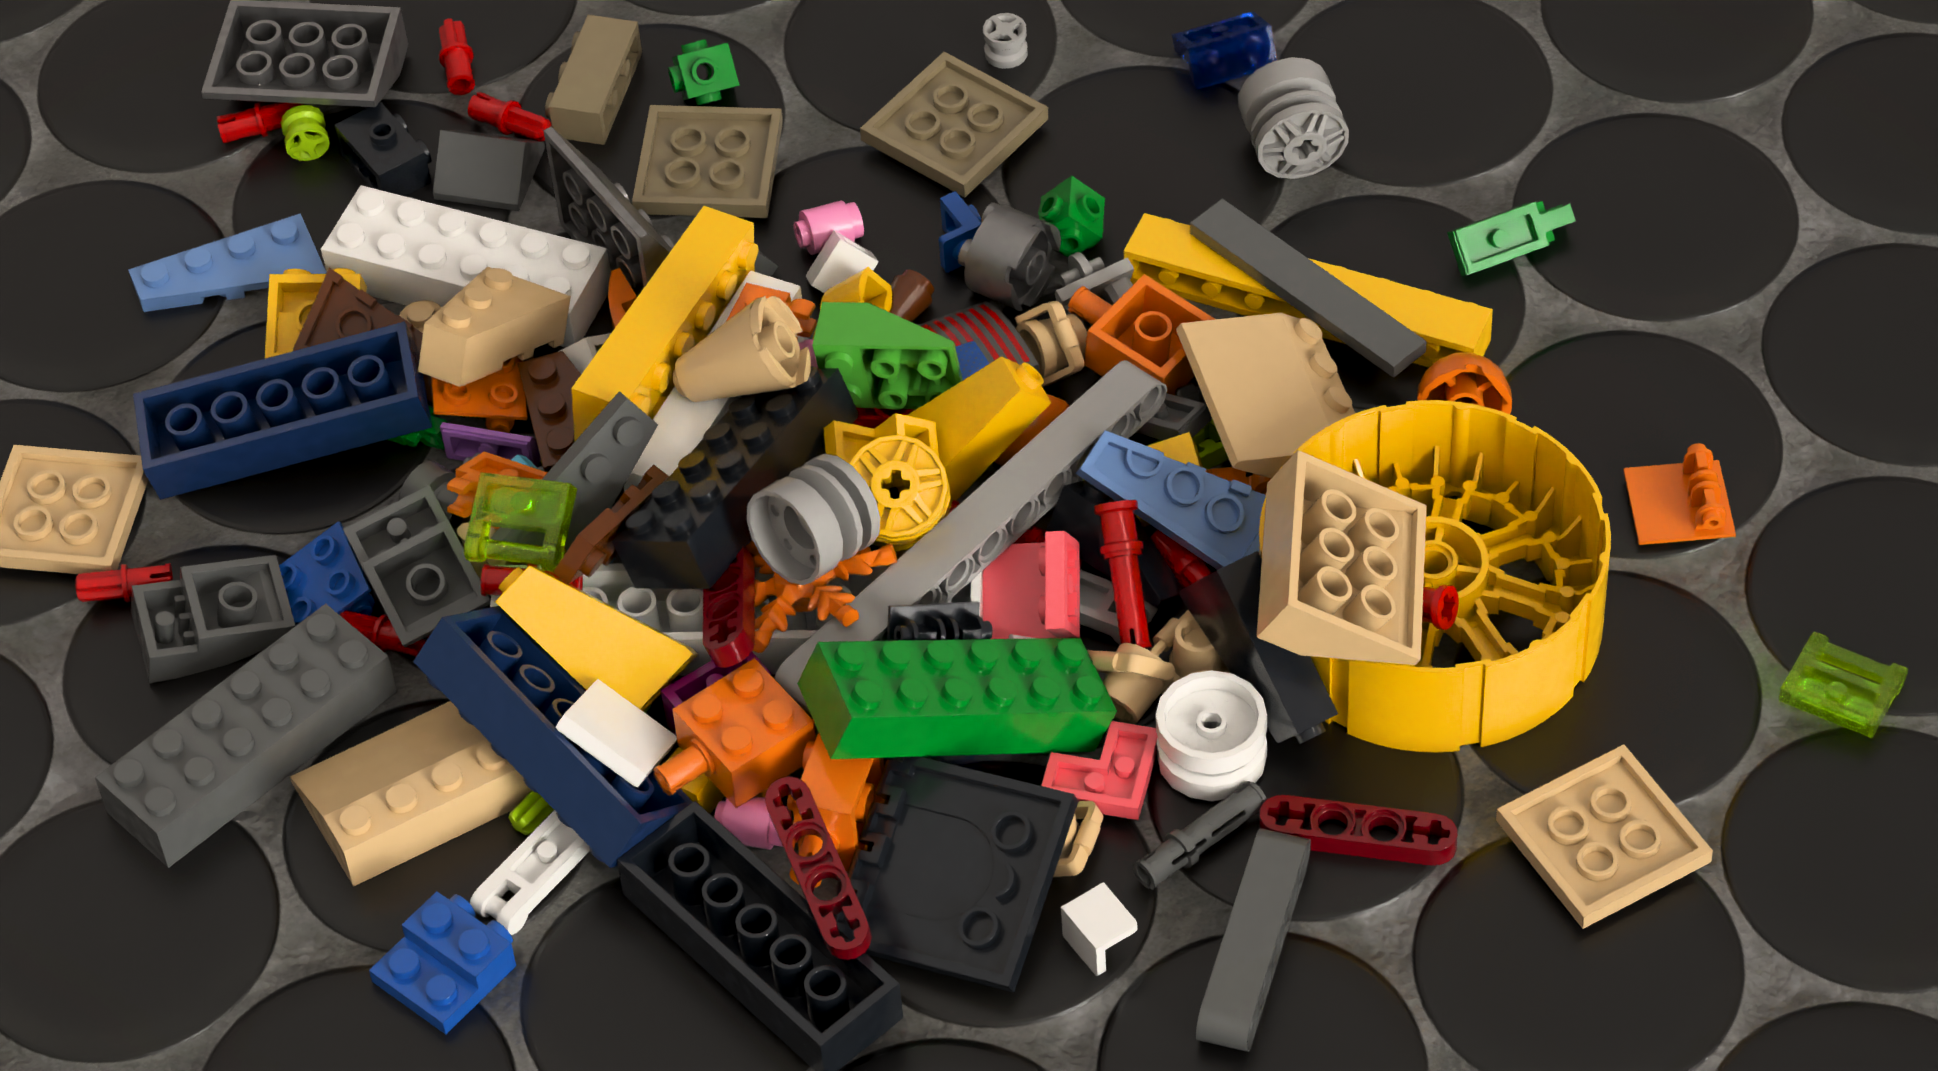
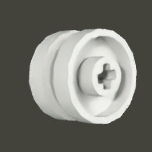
M1213 670L1191 673L1169 686L1160 697L1156 711V732L1158 736L1156 745L1160 772L1170 786L1190 798L1217 801L1227 798L1247 781L1256 783L1263 774L1267 759V712L1263 697L1254 686L1235 674Z

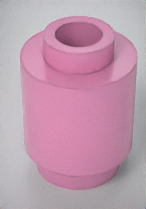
M840 200L802 210L799 212V221L793 224L798 246L800 248L806 247L811 255L820 253L833 230L854 242L856 238L863 237L864 235L863 220L855 202L845 204L844 201Z
M755 796L738 808H735L728 799L718 802L714 818L745 846L771 850L774 845L783 847L769 816L764 797ZM788 810L790 817H792L791 810Z

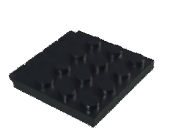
M904 757L903 762L887 760L875 794L889 800L888 805L878 802L871 803L859 837V842L873 847L872 851L855 849L847 872L871 931V943L865 953L1014 993L1079 800L1072 793L923 757ZM843 911L834 915L839 930L851 941L855 939L854 930L850 929Z

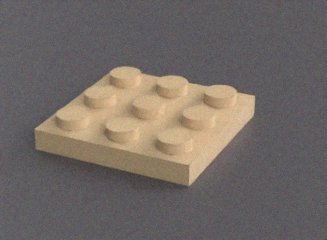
M13 445L0 480V567L70 574L117 570L148 483V478L142 468L141 456Z
M1624 744L1497 808L1496 821L1582 929L1712 861L1713 850Z

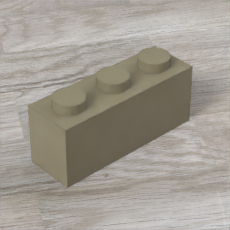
M587 15L581 31H576L573 36L572 53L568 62L564 61L560 66L559 83L555 92H550L547 97L545 114L546 118L551 119L552 128L565 139L605 145L641 58L642 47L637 21Z

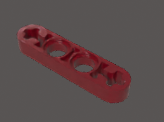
M744 546L736 555L735 561L729 565L728 569L710 589H703V645L714 664L720 668H727L740 663L749 656L755 645V561L748 548H744Z
M796 777L779 778L766 791V807L824 943L830 953L839 959L850 960L858 958L869 948L872 938L861 904L809 787L804 781ZM786 795H791L796 800V805L802 818L801 821L793 824L787 808L783 806L782 798ZM815 835L821 838L823 841L822 848L813 856L803 857L794 851L795 844L803 836ZM833 878L842 884L838 896L827 901L816 898L813 894L816 884L822 879ZM842 911L850 929L854 930L855 939L850 942H845L844 938L840 936V931L834 915Z
M1291 795L1270 797L1260 808V828L1311 839V851L1433 866L1449 862L1457 850L1458 834L1456 825L1447 816L1436 813ZM1279 816L1289 817L1285 825L1276 824ZM1305 818H1310V830L1303 829V826L1305 827ZM1336 819L1342 821L1347 828L1340 834L1330 835L1321 831L1319 825L1325 820ZM1386 825L1396 830L1397 836L1389 841H1379L1374 839L1369 832L1374 827ZM1406 830L1413 831L1412 843L1406 842ZM1430 835L1440 836L1438 844L1432 845L1428 843Z

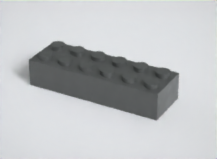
M325 603L97 775L95 780L106 812L165 866L170 868L397 692L389 656Z

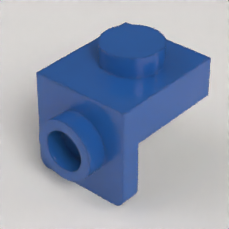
M956 191L940 198L942 229L946 234L939 238L941 266L946 272L953 271L962 266L958 263L960 249L967 239L973 240L977 229L981 225V217L977 209L972 204L967 206Z

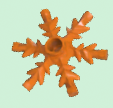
M752 540L747 545V548L752 555H755L753 556L755 567L760 568L759 573L774 574L772 578L765 582L755 579V607H758L770 597H777L761 608L763 614L755 618V645L752 651L757 653L764 652L770 643L773 632L776 629L786 632L788 627L786 616H796V612H810L818 608V620L824 621L832 614L845 627L859 619L858 611L846 605L852 603L855 596L849 593H840L842 591L841 586H827V584L835 578L848 581L849 575L869 576L873 572L871 569L873 567L897 563L893 545L888 544L874 551H871V547H867L858 551L853 557L840 561L834 569L817 580L805 585L788 582L775 573L761 557Z

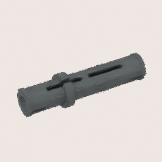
M1247 781L1242 787L1210 808L1182 830L1173 829L1166 834L1161 845L1133 863V870L1137 879L1146 888L1153 890L1158 884L1182 867H1192L1199 861L1200 854L1260 812L1262 804L1267 800L1264 792L1254 782L1250 783V781Z

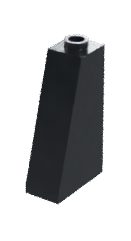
M1256 551L1216 570L1178 592L1230 673L1250 682L1263 697L1267 712V728L1276 742L1279 743L1295 736L1298 744H1301L1325 732L1326 730L1322 722L1337 715L1338 712L1310 656L1298 655L1257 638L1262 558L1259 552Z

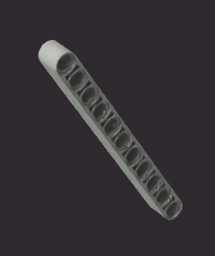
M1127 360L1119 362L933 527L932 530L897 559V563H893L860 592L852 603L847 604L858 611L859 619L845 627L833 616L785 659L778 668L774 679L810 714L797 683L817 642L887 641L888 606L947 603L1057 504L1064 485L1083 480V478L1075 473L1105 430L1129 439L1148 422L1164 403L1167 394L1166 385Z

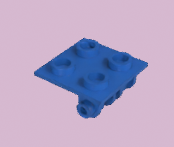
M341 522L335 523L279 565L295 625H298L325 603L339 615L347 610L366 615L372 614L374 599L369 593L372 590L356 554L343 531Z

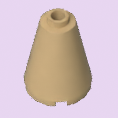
M764 296L755 299L677 359L673 372V382L677 391L693 402H702L795 388L806 382L811 372V356L808 347L800 349L796 334L803 332L799 321L791 309L779 297L771 296L766 298Z

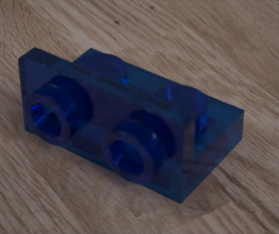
M1254 11L1172 34L1174 50L1189 63L1192 84L1197 89L1253 74L1257 69L1277 60L1271 25Z

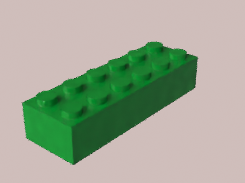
M1081 638L817 642L797 683L830 759L1095 752L1117 712Z

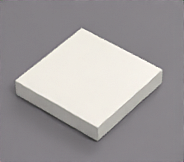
M599 679L567 710L555 727L560 733L635 787H639L677 741L675 734Z

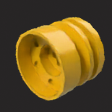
M903 435L879 437L863 446L849 463L867 482L876 499L880 514V533L874 541L877 546L882 547L892 544L895 551L908 550L950 512L952 502L946 470L936 452L919 439ZM894 479H902L904 487L909 489L902 490L898 499L891 498L889 490L885 489L893 487Z

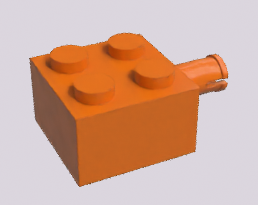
M1145 274L1113 305L1089 291L1085 286L1077 289L1068 304V311L1070 313L1076 314L1092 325L1087 331L1084 360L1086 367L1103 377L1119 362L1127 360L1164 383L1167 387V393L1175 395L1177 388L1186 385L1195 376L1176 328L1181 323L1215 320L1212 316Z
M753 658L672 709L677 743L683 751L662 765L654 767L653 774L661 789L669 796L700 775L705 774L734 807L738 808L768 789L779 778L787 777L802 767L803 754L809 740H816L814 720L764 667Z
M818 732L816 740H809L806 744L802 761L804 771L800 780L804 781L809 787L845 871H848L855 849L867 851L868 846L859 842V837L871 803L878 802L884 804L885 799L875 794L884 769L883 758L830 759ZM788 795L787 808L793 811V824L801 821L802 818L798 811L796 800L791 795ZM815 835L803 836L797 841L798 855L803 857L815 855L822 848L823 841ZM791 867L789 873L790 878L799 885L798 880ZM822 880L819 881L814 888L820 886Z

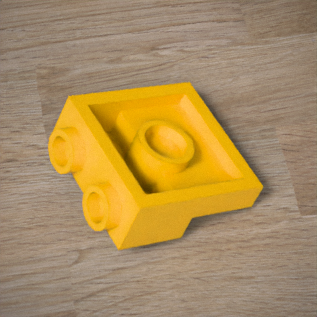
M287 269L283 274H269L265 358L293 351L326 274H311L303 269ZM332 269L343 276L347 282L367 293V285L361 274H356L355 271L350 269Z

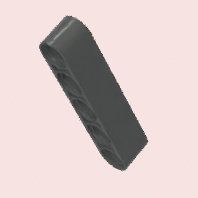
M1259 828L1202 1001L1196 1027V1040L1249 1052L1304 880L1310 856L1311 839Z

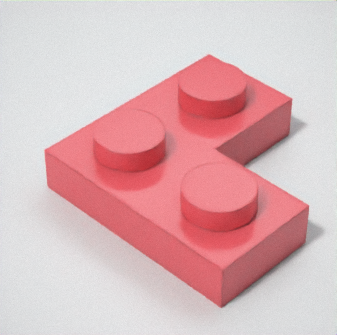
M1111 721L1100 760L1051 752L1041 786L1072 793L1079 801H1093L1104 815L1139 820L1157 754L1156 741L1158 736L1156 728Z

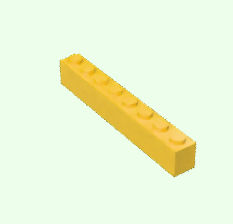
M1144 213L1124 249V259L1128 257L1134 267L1130 279L1132 284H1135L1145 274L1181 298L1244 316L1283 313L1300 319H1310L1191 235L1190 225ZM1310 259L1426 340V353L1413 363L1430 368L1440 358L1453 353L1471 352L1484 356L1491 341L1493 309L1436 294L1429 290L1396 283L1385 278L1356 272L1342 266ZM1318 325L1323 334L1322 338L1344 343Z

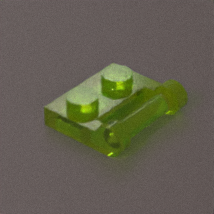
M481 472L464 544L466 560L483 563L488 558L541 565L543 571L553 572L566 553L565 542L577 488L571 483ZM490 527L545 533L543 546L489 539Z
M1814 631L1780 688L1779 701L1873 738L1892 701L1900 693L1907 677L1908 668L1894 662L1891 666L1844 649L1829 643V637Z

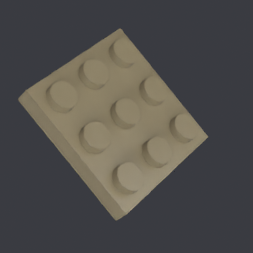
M943 52L860 128L861 141L946 188L956 191L959 195L966 197L1048 120V107L956 57Z
M650 105L632 205L637 210L643 209L647 214L696 216L703 206H707L736 217L768 218L783 124L782 109Z

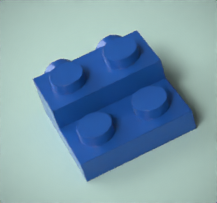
M436 891L402 924L404 937L369 970L374 984L446 1035L516 967V961L512 949V936L503 925L495 920H491L487 925L483 924L475 918L476 913L473 907L463 897L454 894L448 899Z

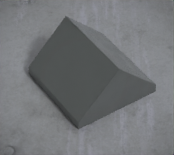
M440 130L433 187L434 199L519 211L544 152V142L464 130Z

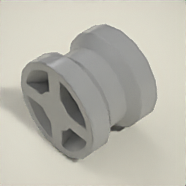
M999 13L986 20L983 25V36L986 42L984 45L985 58L988 63L1002 69L1013 68L1023 63L1028 56L1027 42L1025 40L1027 37L1026 23L1024 20L1011 13Z

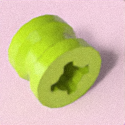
M299 105L285 112L280 123L283 135L285 136L284 142L287 153L299 161L315 160L323 156L328 150L330 142L328 133L325 130L324 115L320 109L312 105Z

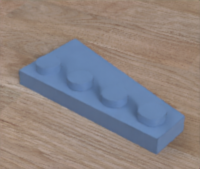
M301 213L128 269L143 312L202 304L205 297L216 295L226 297L227 300L245 298V291L269 288V274H283L287 269H303L311 274H327Z
M1106 430L1100 435L1075 473L1115 501L1137 500L1138 509L1134 511V514L1216 570L1256 551L1259 552V524L1266 495L1252 490L1250 485L1234 479L1228 481L1207 473L1206 468L1190 462L1184 464L1164 456V453Z

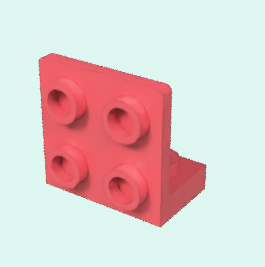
M1066 531L1045 532V542L1011 544L983 570V621H989L992 625L993 633L991 639H1008L1010 634L1033 638H1080V542Z

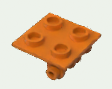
M518 356L503 361L502 370L461 387L431 377L433 414L486 418V428L488 430L509 433L514 426L515 420H527L526 397L517 364L523 361Z
M1696 443L1689 446L1683 463L1623 468L1639 545L1736 537L1719 460H1713L1712 451L1707 449L1704 444Z

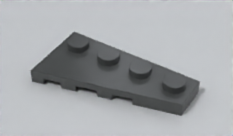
M619 391L494 533L491 539L522 565H528V563L539 565L559 564L578 534L607 507L609 509L612 508L658 424Z

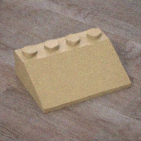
M1283 313L1186 322L1181 323L1176 328L1232 468L1272 478L1293 456V453L1308 439L1329 425L1355 414L1352 400L1346 393L1337 373V365L1330 357L1323 341L1322 331L1310 319H1300Z
M1297 450L1267 483L1257 638L1301 656L1416 665L1421 660L1427 505Z
M451 701L290 776L293 786L353 887L512 811L531 791L525 784L523 776L506 759L493 751L491 743L474 725L469 724L460 716L458 708Z

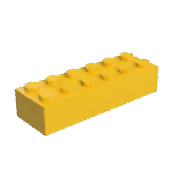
M707 206L702 207L571 388L575 441L619 391L651 419H654L675 386L673 372L677 359L708 336L750 270L755 272L754 263L758 255V245L754 243L753 222Z

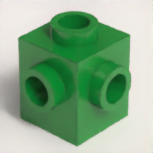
M704 39L681 45L683 54L672 57L674 66L668 67L673 91L675 93L681 92L683 100L695 98L697 106L721 100L720 90L739 86L728 42L708 47L707 40ZM699 65L703 66L706 70L704 80L697 76L696 70Z
M1070 176L1041 197L1038 211L1039 219L1058 228L1061 237L1060 253L1069 257L1076 252L1081 253L1087 248L1094 247L1102 239L1105 198L1074 176Z

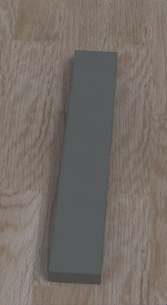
M1223 198L1190 222L1191 235L1393 378L1426 353V340Z

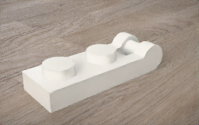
M554 810L477 888L471 897L470 905L482 917L492 916L497 922L513 935L524 926L528 914L590 851L589 846L572 828L564 825L558 819ZM510 890L515 895L506 902L501 897Z

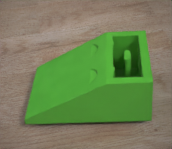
M822 302L812 344L819 369H839L856 408L918 409L963 381L954 341L870 303Z

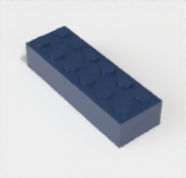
M406 322L134 393L133 399L142 468L159 499L173 497L432 428L424 375L418 372L420 353Z
M500 606L442 617L413 662L426 675L430 685L441 691L458 708L460 716L482 733L491 743L493 751L506 759L523 776L525 784L532 791L540 794L556 811L558 819L564 825L572 828L589 846L592 855L605 863L609 868L618 866L617 859L693 802L681 789H678L671 796L667 795L657 783L653 774L654 771L646 777L639 787L633 786L555 728L567 710L586 691Z

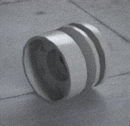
M1290 57L1275 60L1257 69L1245 80L1238 94V108L1245 127L1251 135V142L1255 148L1258 161L1266 172L1278 178L1297 179L1307 177L1328 168L1342 155L1348 144L1349 129L1342 116V111L1336 102V96L1328 76L1321 65L1310 59Z
M822 454L807 461L804 466L794 469L790 472L789 476L776 480L755 493L747 505V524L757 550L771 569L788 582L805 585L834 569L840 561L849 559L856 555L858 551L872 545L880 533V514L873 493L857 470L838 456Z

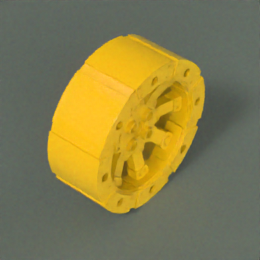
M1418 400L1406 401L1404 405L1391 407L1382 405L1345 417L1322 429L1297 449L1427 505L1426 515L1431 516H1426L1423 587L1438 588L1441 585H1452L1456 588L1459 598L1456 620L1448 630L1437 629L1433 626V623L1422 622L1421 660L1416 665L1310 656L1338 712L1337 715L1325 720V722L1330 724L1333 720L1346 727L1347 734L1389 748L1415 752L1460 751V746L1479 743L1480 747H1485L1521 735L1546 721L1573 697L1574 687L1579 681L1585 682L1591 672L1602 640L1611 550V530L1608 513L1604 514L1602 495L1596 483L1582 463L1565 446L1538 427L1534 426L1531 428L1517 421V417L1502 411L1464 402ZM1266 496L1262 506L1259 524V554L1261 558L1263 550ZM1450 496H1458V497H1460V498L1451 499V498H1448V497H1450ZM1462 519L1485 525L1495 530L1481 535L1462 523ZM1523 558L1527 562L1534 560L1551 585L1544 583L1537 585L1507 575L1505 571L1499 569V566ZM1499 610L1532 620L1533 626L1543 630L1542 640H1534L1530 643L1529 648L1518 652L1510 642H1505L1488 618V614H1498ZM1443 633H1447L1457 643L1463 642L1476 661L1455 664V667L1432 668L1433 666L1431 665L1434 646H1439Z

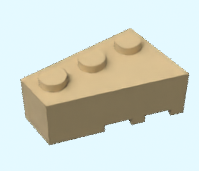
M487 266L424 323L418 372L461 387L502 370L503 361L518 356L522 361L533 357L534 349L547 343L552 348L564 344L571 296L513 276L511 272L505 269Z

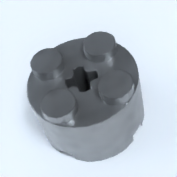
M996 203L989 204L983 213L981 225L977 229L973 240L967 239L963 243L958 255V263L965 266L964 275L967 287L971 291L1018 311L1022 310V304L1031 307L1042 296L1054 274L1056 265L1049 263L1052 249L1060 252V232L1056 226L1012 207Z

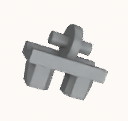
M1076 252L1068 257L1069 271L1059 275V281L1063 287L1055 291L1056 301L1062 304L1066 315L1072 314L1068 311L1069 301L1077 289L1085 286L1089 291L1113 305L1133 286L1130 279L1134 267L1128 257L1105 267L1100 257L1088 261L1082 253ZM1078 316L1085 329L1088 330L1092 325Z

